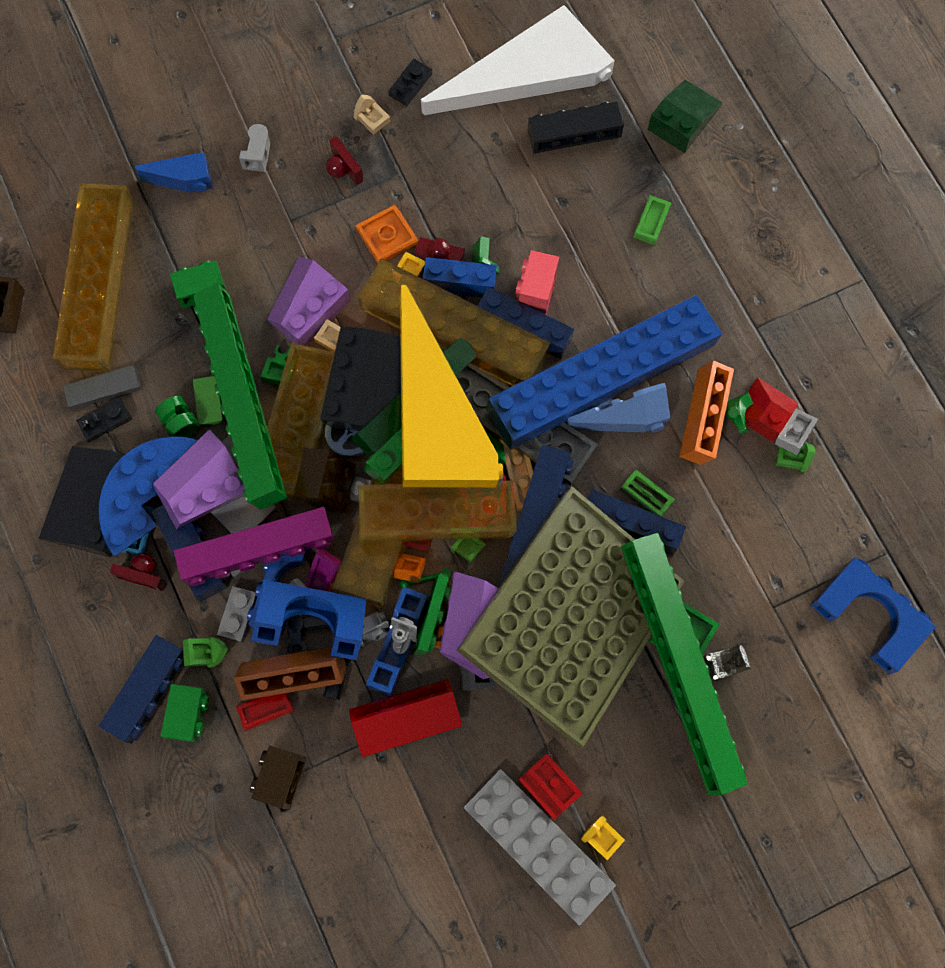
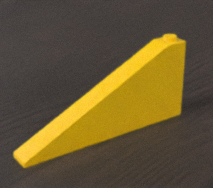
M401 285L402 487L495 488L499 479L503 478V465L498 464V454L408 287Z

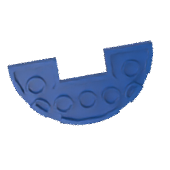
M165 437L151 440L129 451L112 468L101 491L98 512L100 530L113 557L157 526L142 505L158 495L153 483L198 440L186 437Z

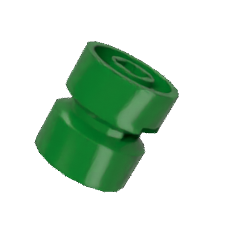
M182 396L170 397L161 402L155 409V413L162 425H166L165 430L169 437L189 438L200 427L193 413L189 412L190 408Z

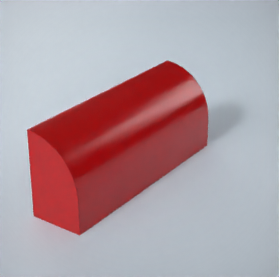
M449 679L349 709L351 724L362 757L462 727Z

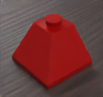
M757 377L748 391L753 404L747 408L745 413L746 426L774 442L799 403Z

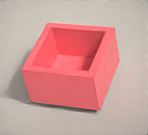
M531 250L529 259L524 258L522 276L521 280H518L515 300L546 315L556 280L559 257Z

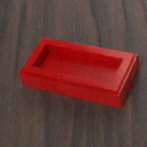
M288 693L255 698L236 706L244 731L295 712Z

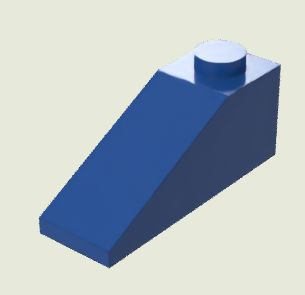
M204 152L135 165V169L142 182L190 193L204 192L206 189L213 188L209 164Z

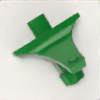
M749 392L727 402L724 418H729L735 424L740 434L748 432L745 413L747 408L753 404Z

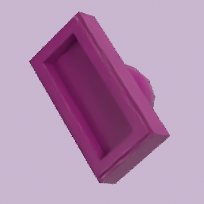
M319 549L316 552L304 585L307 588L330 592L334 582L340 577L342 561L324 549Z

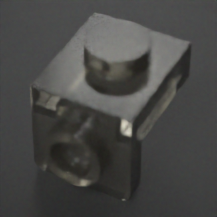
M737 645L730 649L709 653L704 656L712 681L733 676L750 669L743 645Z

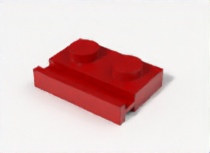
M547 753L518 779L553 820L583 794Z

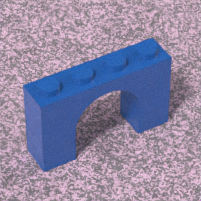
M855 557L844 566L810 606L827 621L832 622L857 597H870L879 601L888 611L891 627L886 639L870 658L890 675L902 668L936 626L931 622V618L926 613L915 609L905 595L894 591L891 588V584L885 578L878 577L872 572L868 563Z
M264 580L251 641L278 646L282 624L286 619L295 615H312L325 621L332 629L331 656L357 660L362 643L366 599Z

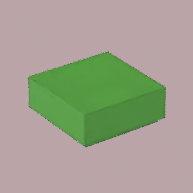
M466 529L451 546V550L468 564H471L485 548L486 544Z

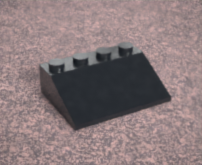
M341 326L320 420L333 429L359 431L401 392L400 336L366 328Z
M72 446L39 539L111 558L112 554L100 530L99 499L107 476L115 464L126 454L110 450Z

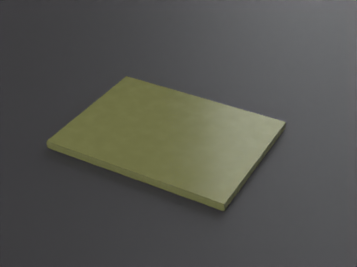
M570 486L557 502L456 651L577 748H583L652 634L621 549L622 545L635 539L574 487ZM674 573L675 582L680 590L685 581Z

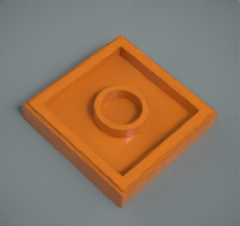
M396 204L355 225L356 231L378 266L416 246L419 241Z

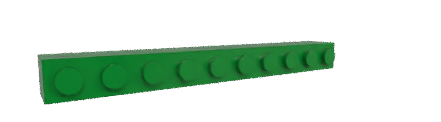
M217 283L194 294L193 297L196 305L193 307L200 319L199 330L206 341L204 349L211 360L209 367L217 382L215 390L221 397L222 404L220 409L228 423L226 431L233 442L231 450L239 464L237 472L244 483V498L249 504L261 510L286 499L287 495L230 294Z
M658 533L632 540L622 545L621 549L708 796L724 795L748 785L745 777L746 773L739 761L736 744L729 733L727 719L719 705L717 691L713 688L710 680L708 666L704 663L700 652L699 641L695 638L691 626V618L685 610L682 593L675 582L673 568L665 554L664 543L660 540Z

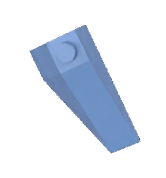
M662 383L633 392L634 397L626 401L619 398L612 400V403L606 405L605 409L602 410L600 407H594L569 417L566 424L575 430L647 432L651 430L652 433L659 432L666 428L665 426H667L670 420L666 385Z

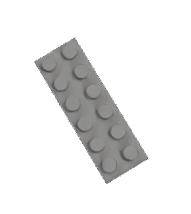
M501 769L464 806V809L579 926L616 886Z

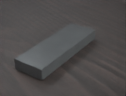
M132 365L63 385L68 408L73 410L141 390L136 368Z

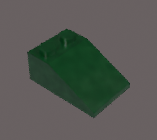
M684 80L662 100L651 114L647 130L683 153H686L720 109L723 102L689 81Z

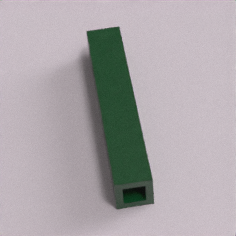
M461 337L443 351L455 376L477 356L473 351L472 345ZM401 392L351 438L367 457L375 454L402 428Z

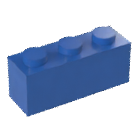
M426 257L423 288L424 291L483 298L488 287L495 289L497 265Z

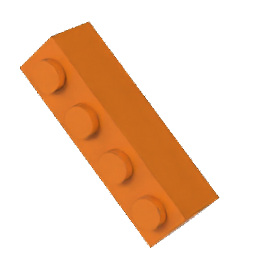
M714 360L698 368L679 457L699 465L716 459L734 369Z

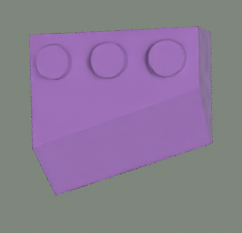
M299 256L267 320L303 350L314 339L327 319L331 321L351 301L349 291L314 260Z
M210 430L153 483L176 529L243 497V490H245L244 483L238 475L237 467L228 450Z
M453 572L452 590L448 599L447 619L444 622L439 653L480 678L487 679L490 677L456 650L498 588L485 580Z

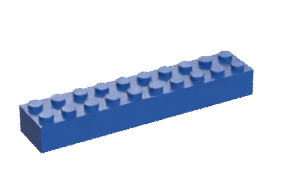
M695 295L490 397L486 410L507 446L512 450L566 422L569 417L592 409L715 346L722 332L699 297Z

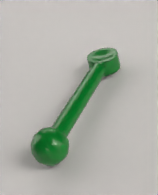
M444 568L440 573L421 577L419 583L436 579L439 574L450 577L451 571L448 568ZM402 580L400 587L402 589L403 587L408 588L410 585L417 583Z

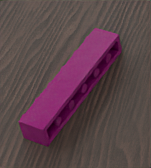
M321 507L174 550V555L181 581L186 585L198 586L205 583V579L225 578L230 575V572L235 570L249 571L254 569L255 565L259 563L272 564L280 561V557L286 555L295 557L304 554L305 550L313 547L315 549L326 548L330 546V542L335 540L325 507Z

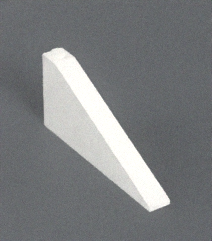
M563 5L422 98V113L429 115L595 86L599 82H604L611 77L614 59Z

